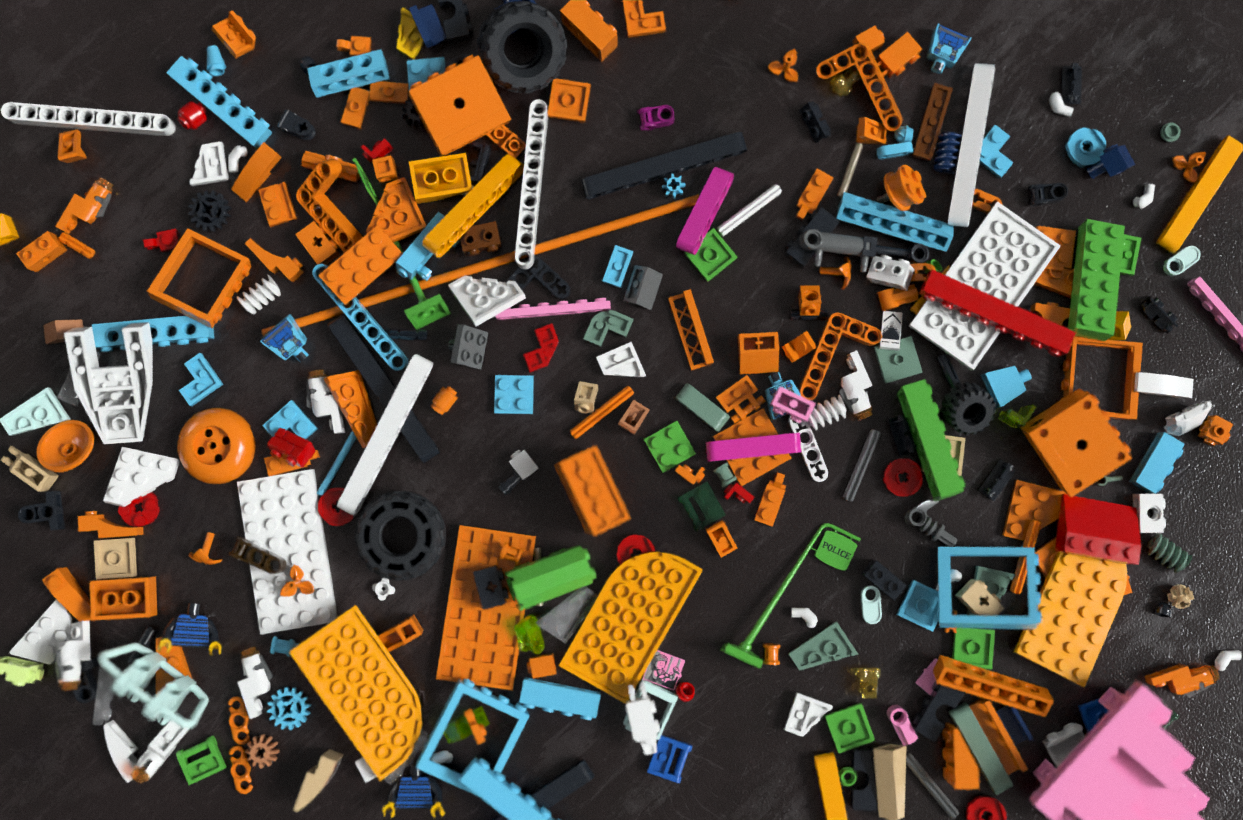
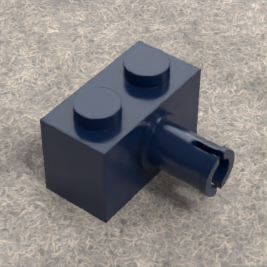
M1116 144L1103 150L1104 154L1099 157L1101 161L1087 168V171L1092 179L1106 171L1112 177L1134 166L1135 163L1126 146H1118Z

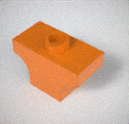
M1048 302L1047 305L1035 303L1030 308L1031 313L1035 312L1038 316L1062 326L1065 319H1069L1070 309L1059 307L1058 303Z

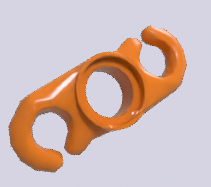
M234 696L230 698L228 705L238 701L240 707L238 709L229 708L231 713L229 724L233 740L239 745H244L248 743L250 736L240 740L238 734L240 732L249 733L247 728L249 717L244 700L239 696ZM236 715L243 717L244 723L242 726L234 723Z
M237 745L233 746L229 751V755H233L237 750L241 752L240 758L233 756L230 758L232 762L231 774L236 790L241 794H247L252 790L253 785L249 784L246 789H242L240 785L243 781L251 783L252 780L249 775L251 767L247 761L248 757L245 749ZM241 764L246 768L244 775H239L236 772L237 765Z

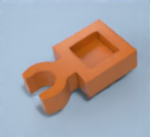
M471 709L465 711L464 714L478 745L485 742L484 736L487 733L483 724L478 725Z

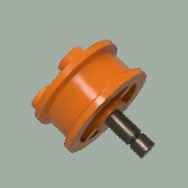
M902 165L898 168L897 172L885 174L884 186L887 193L878 197L877 202L883 204L891 200L900 211H907L912 204L922 203L924 198H926V193L921 184L919 172L914 171L908 165Z

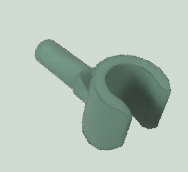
M1104 476V482L1097 485L1104 486L1107 482L1123 480V477Z

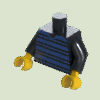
M188 603L187 614H178V617H173L164 628L158 651H160L162 646L167 647V653H169L171 646L209 648L210 655H212L213 649H218L220 655L221 645L219 644L218 631L213 621L208 619L207 615H199L200 604Z
M411 763L410 774H403L391 788L387 805L383 808V815L385 816L387 810H392L391 818L395 816L394 807L396 806V809H431L434 818L435 812L441 810L440 814L444 816L445 812L441 807L443 804L442 789L437 781L431 777V774H422V770L416 768V763Z

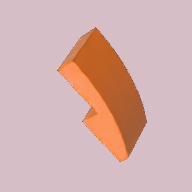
M506 126L498 127L486 134L497 146L515 159L526 147V143Z

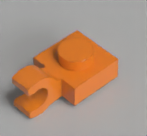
M351 36V42L337 39L336 47L338 51H350L351 57L369 53L371 50V38Z

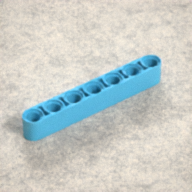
M324 264L316 265L313 268V276L390 368L396 371L404 369L408 363L406 355L356 297L352 299V306L346 308L318 276L321 268L327 269L329 266ZM359 312L365 315V320L362 323L356 320V315ZM371 327H375L378 330L375 338L369 335L368 331ZM385 341L390 344L389 352H384L381 349V344ZM396 356L401 357L403 360L401 367L394 365L393 360Z

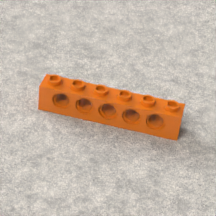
M942 655L939 656L933 669V674L938 684L1046 717L1054 702L1047 688Z

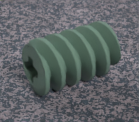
M1161 533L1155 534L1147 545L1149 548L1148 555H1152L1155 552L1154 559L1158 560L1162 557V565L1168 561L1167 568L1171 569L1175 566L1173 571L1175 574L1187 567L1193 557L1188 555L1187 551H1182L1181 547L1175 546L1174 542H1169L1168 538L1162 537Z

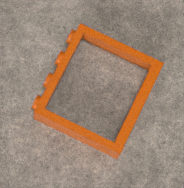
M187 228L147 292L151 299L213 329L218 320H221L224 309L230 306L234 293L240 290L243 278L249 275L251 263L249 258ZM195 242L238 263L237 268L208 314L163 293Z
M1074 337L1066 355V360L1063 362V371H1065V379L1061 383V389L1064 390L1063 398L1073 393L1077 345L1128 350L1123 413H1106L1111 419L1137 420L1139 392H1134L1136 372H1141L1143 343L1117 340L1101 341L1085 337Z

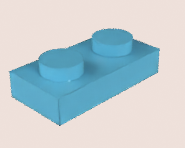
M615 245L602 282L621 288L633 251Z

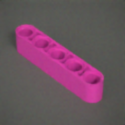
M718 167L712 170L677 240V249L692 255L698 252L732 184L733 173Z
M800 433L706 442L708 462L802 452Z

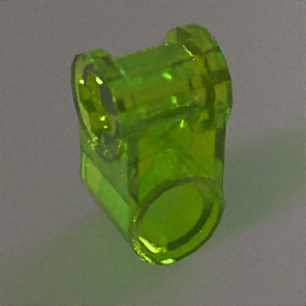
M528 615L514 626L518 646L523 652L532 651L534 654H540L544 649L540 623L535 616Z

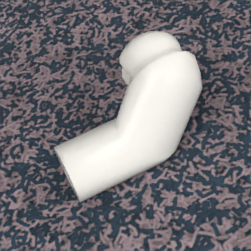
M1221 651L1215 659V668L1218 671H1224L1231 660H1241V651Z

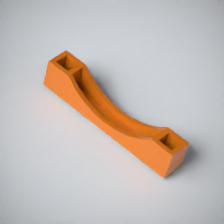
M413 614L377 636L388 652L422 635L424 630Z

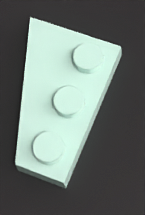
M48 387L0 418L1 424L10 436L71 420L51 388Z

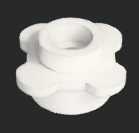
M382 578L379 583H375L372 586L379 600H385L386 596L395 593V588L390 585L389 579Z

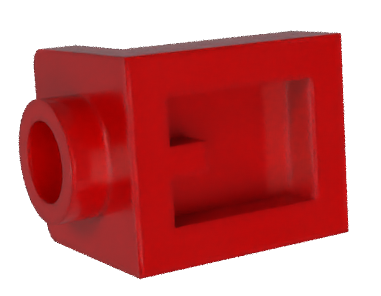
M385 138L382 141H378L373 146L372 151L365 145L361 146L364 151L362 155L369 162L373 159L385 157L393 149Z
M737 482L734 485L730 483L723 491L726 500L729 499L734 491L737 493L735 497L742 503H745V501L750 503L755 498Z

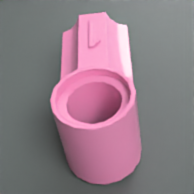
M891 705L887 710V717L891 721L902 745H909L915 742L918 737L908 719L906 711L899 705ZM901 711V717L893 719L894 713Z

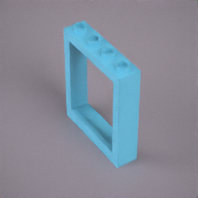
M938 547L939 628L1037 629L1038 623H1041V611H1037V604H1040L1041 597L1040 592L1036 591V585L1040 583V576L1035 570V566L1039 565V556L1035 554V548ZM950 556L1026 557L1029 616L952 615Z
M465 678L464 680L458 679L416 761V768L477 795L460 781L461 774L429 760L462 694L469 695L518 719L493 768L494 772L497 770L501 773L530 715L526 710L527 708L522 704L516 703L514 705L509 702L510 700L502 695L497 697L492 694L490 689L486 687L480 689L474 686L475 683Z

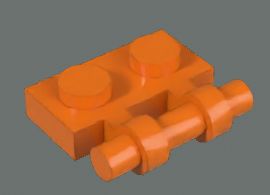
M748 375L716 397L726 413L734 409L736 414L731 417L734 424L739 420L747 418L746 415L753 410H758L761 408L760 405L766 402L762 395L757 399L753 397L752 394L757 392L758 389ZM748 399L750 404L741 409L739 404Z

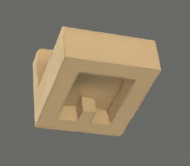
M579 381L574 398L576 411L581 413L594 412L598 384Z

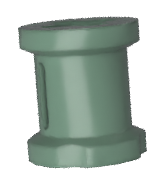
M728 463L713 470L722 482V488L737 479L729 470Z

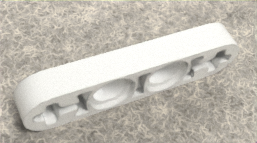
M789 416L788 422L793 433L801 434L806 432L810 436L809 442H801V455L810 477L816 482L826 480L828 469L808 421H801L800 423L801 427L806 426L807 429L796 432L795 429H798L799 426L797 423H793L790 419L791 416ZM809 450H814L817 453L816 460L810 461L807 459L806 455ZM821 462V465H817L819 470L824 471L821 479L819 476H814L817 470L815 466L811 468L810 464Z

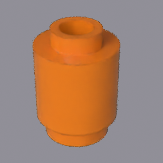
M447 386V388L442 387L433 398L431 407L443 415L445 412H448L458 399L456 396L457 392L450 386Z

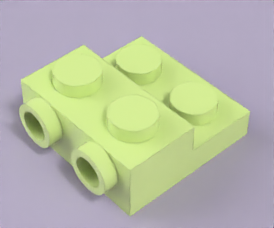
M4 656L0 657V674H6L5 680L12 681L13 685L24 686L25 683L42 680L44 663Z

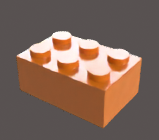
M570 0L560 10L561 23L602 62L617 47V30L611 24L607 25L603 21V16L598 11L594 12L589 7L590 4L587 0Z
M156 576L90 581L91 620L142 618L157 615Z

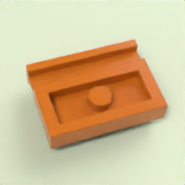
M286 182L259 189L270 227L297 219Z

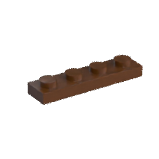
M937 83L933 84L912 153L913 157L929 162L932 160L953 88Z

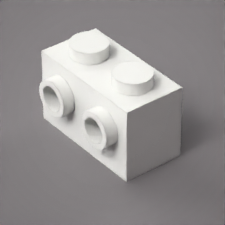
M886 255L875 256L872 259L867 278L872 283L907 291L914 268L910 265L909 261L904 259L895 261Z

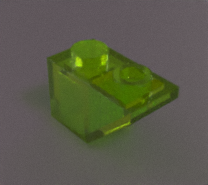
M482 706L472 710L478 725L483 724V727L490 724ZM465 714L449 721L444 730L448 744L463 740L473 734Z

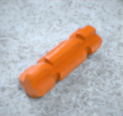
M65 232L61 233L58 238L60 242L89 259L95 254L94 249Z

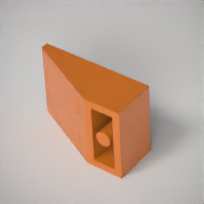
M945 723V728L942 730V737L945 740L946 747L943 748V759L946 760V767L943 768L944 779L955 789H979V769L959 730L952 724Z

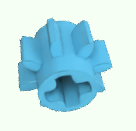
M672 174L670 179L664 178L667 185H662V189H666V197L670 194L675 199L676 194L683 195V191L680 188H684L686 184L680 182L682 176L676 178ZM671 183H675L676 190H672V187H670Z

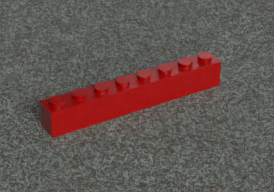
M933 269L928 272L919 293L927 301H937L941 303L943 308L948 310L953 308L964 317L970 318L971 316L976 318L977 322L982 325H992L996 331L1000 333L1008 332L1013 335L1014 339L1019 341L1026 340L1031 343L1032 347L1049 350L1048 353L1056 357L1068 353L1076 332Z

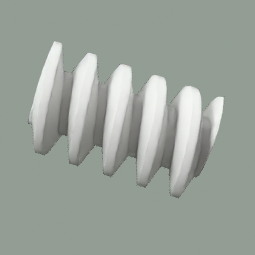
M269 275V281L261 279L262 286L255 283L256 290L249 287L250 294L242 292L244 299L236 297L247 312L256 314L255 308L261 310V303L268 305V299L271 301L275 300L274 294L281 296L279 287Z
M838 395V400L832 397L831 403L828 400H824V407L821 403H817V410L814 407L808 419L809 425L818 430L817 424L819 423L822 427H825V420L832 424V418L834 417L838 422L840 414L845 419L846 408L841 396Z

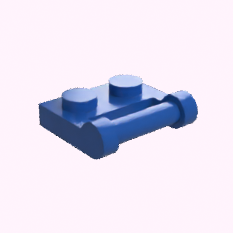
M661 735L656 744L657 752L652 755L647 773L680 783L687 755L691 752L693 746L689 743ZM676 747L680 748L681 752L673 773H669Z

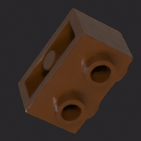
M496 221L471 226L460 237L463 253L468 254V256L478 255L479 251L484 250L494 252L499 247H502Z

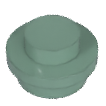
M1174 123L1165 124L1160 131L1162 139L1167 142L1177 140L1180 136L1179 126Z

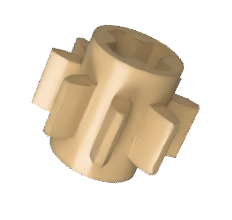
M1175 585L1170 589L1171 593L1167 594L1168 601L1178 609L1189 607L1191 604L1190 600H1194L1193 592L1185 585Z

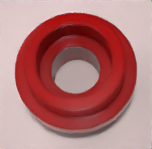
M682 682L676 687V695L680 700L688 702L693 699L695 689L692 684Z

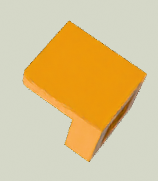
M1116 311L1114 335L1107 340H1126L1131 329L1129 311Z

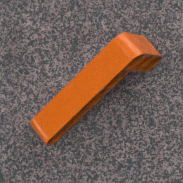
M858 43L818 64L816 72L822 79L830 78L856 65L884 127L889 131H895L901 126L903 121L902 115L868 44ZM860 46L865 49L864 57L857 56V47ZM842 55L848 59L846 66H842L839 63V57ZM824 64L828 65L831 69L828 75L822 72ZM866 64L873 66L874 71L872 74L865 73L864 66ZM873 82H879L882 85L881 91L876 92L873 90ZM882 99H887L890 102L888 109L881 107L880 101ZM889 117H896L898 125L891 126L888 122Z
M330 159L317 164L297 190L296 198L301 206L345 253L361 240L363 236L325 195V192L342 171L340 162L336 159Z
M842 313L832 314L826 321L817 343V348L814 350L798 389L801 396L809 401L817 396L841 335L866 346H874L882 338L881 331L876 327ZM832 318L840 320V327H835L832 324ZM850 325L857 326V334L850 332ZM869 332H873L876 335L874 342L868 339L867 335ZM826 335L833 337V344L829 345L825 342ZM821 352L826 355L825 362L818 360V353ZM811 370L818 371V380H813L810 377ZM806 387L812 391L810 398L803 395V389Z

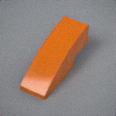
M263 142L245 165L231 190L247 202L270 176L271 169L282 157Z

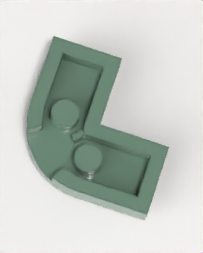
M613 310L600 312L591 320L583 340L601 347L608 330L626 337L634 319Z

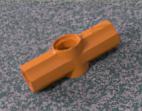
M306 151L303 154L301 165L303 168L314 170L318 163L336 159L342 167L338 178L356 183L360 179V174L355 164L344 162L342 159L332 155L323 156L310 151Z

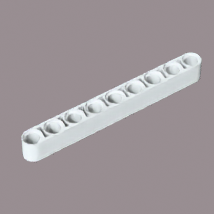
M977 63L974 65L949 211L948 225L969 226L995 65Z
M540 99L534 100L531 103L529 111L515 260L521 269H529L533 265L548 122L547 105ZM537 108L544 109L540 114L534 112ZM536 126L542 127V130L539 132H534L533 128ZM534 144L540 145V148L536 151L531 150ZM531 163L539 164L536 169L529 168ZM530 181L537 183L533 188H529L527 184ZM532 199L535 201L532 206L525 205L527 200ZM526 218L533 219L530 225L523 224ZM526 236L531 238V241L528 244H523L521 242V240ZM527 255L529 260L526 263H522L519 261L521 256Z
M14 102L5 103L1 108V114L4 118L12 123L163 136L172 135L176 129L175 123L163 114ZM16 110L15 115L11 117L12 111ZM35 111L34 116L30 118V114ZM54 113L53 118L49 120V115ZM73 114L72 119L67 121L68 116ZM92 116L90 122L86 123L87 117ZM108 117H111L110 122L108 124H105V120ZM130 119L128 125L124 126V121ZM149 120L148 125L146 127H142L143 122ZM167 121L166 128L161 129V125Z
M417 354L412 357L337 504L338 508L353 516H356L433 367V362Z

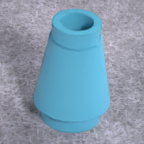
M207 47V71L212 76L224 74L226 65L218 47Z

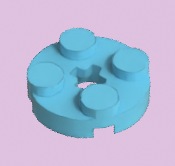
M1081 128L1069 137L1065 148L1069 158L1079 167L1092 166L1099 162V157L1104 154L1103 150L1106 147V140L1096 129ZM1083 143H1084L1085 145L1088 144V143L1090 144V147H1089V151H1090V152H1087L1086 150H1085V151L1083 150V148H1082V147H1083V145H1082Z

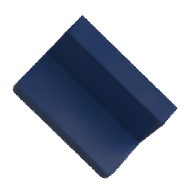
M416 5L409 8L427 48L447 40L433 5L419 10Z
M1004 704L995 709L1014 745L1026 739L1030 742L1034 740L1016 708Z

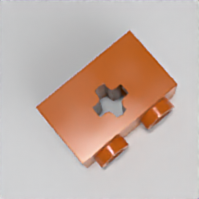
M313 221L295 235L317 265H326L340 255L337 251L339 246L332 239L329 240L325 235L327 233L322 227ZM320 240L322 246L320 247L317 246L318 243L316 241Z
M47 231L16 254L27 269L38 272L66 252L67 249L58 240L56 234Z

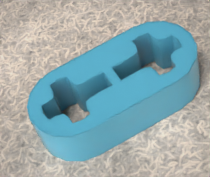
M912 142L879 147L876 149L878 159H886L912 154Z

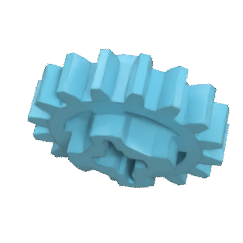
M289 686L285 687L284 691L279 689L277 691L278 695L273 694L271 696L274 701L268 702V705L272 706V708L267 710V713H272L273 715L269 719L276 720L275 726L282 724L281 729H285L288 726L289 730H292L294 724L297 728L300 727L301 722L307 721L305 716L310 714L307 708L311 704L306 703L309 697L302 696L303 690L298 693L297 687H294L291 691ZM288 695H289V696H293V698L287 699V698H283V696H288ZM293 703L291 711L286 713L288 705ZM287 717H291L293 719L295 718L296 720L288 721L285 719Z

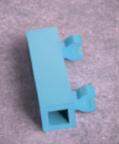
M440 212L434 216L397 260V273L403 278L407 277L412 280L416 274H419L422 279L428 281L432 276V271L425 267L424 264L433 254L422 246V242L425 236L445 217ZM457 241V242L453 245L454 248H455L456 245L459 243V241Z

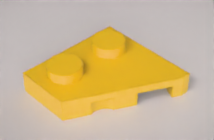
M402 7L397 50L414 60L425 43L411 12Z

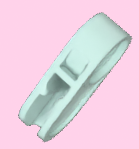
M1195 246L1183 248L1164 262V272L1169 276H1176L1200 259L1199 249ZM1172 261L1178 264L1176 272L1172 271L1169 267Z
M871 585L865 586L861 590L862 617L869 624L878 623L882 617L880 591ZM869 589L875 591L876 595L873 600H867L865 597V593Z

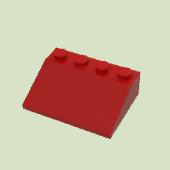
M1062 494L1055 552L1126 565H1139L1141 540L1136 507L1078 496L1070 497L1067 494Z

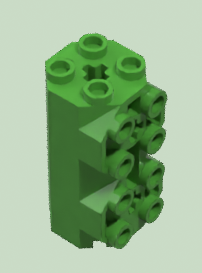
M579 545L568 549L563 548L550 553L547 557L531 563H523L505 572V576L508 577L506 581L513 601L517 600L519 603L516 605L517 609L520 611L593 583L596 574L593 567H590L587 561L590 560L588 551Z

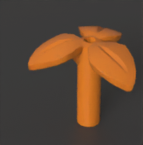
M790 50L784 55L783 65L778 61L770 63L768 65L770 72L779 75L782 71H785L784 78L787 81L797 82V71L790 68V66L796 64V50Z
M1193 153L1189 156L1188 162L1183 156L1173 157V164L1178 170L1186 168L1183 176L1189 182L1195 183L1198 174L1193 167L1201 165L1206 153Z
M847 256L844 257L846 263L840 267H820V274L844 276L845 281L841 289L846 288L851 278V262Z
M207 532L202 549H198L194 554L190 552L188 556L196 562L208 565L222 562V559L212 560L208 557L215 534Z
M293 565L290 570V577L294 581L286 583L282 587L280 595L284 597L293 596L298 587L302 594L309 595L314 592V586L310 581L301 582L300 580L304 576L303 570L299 566Z

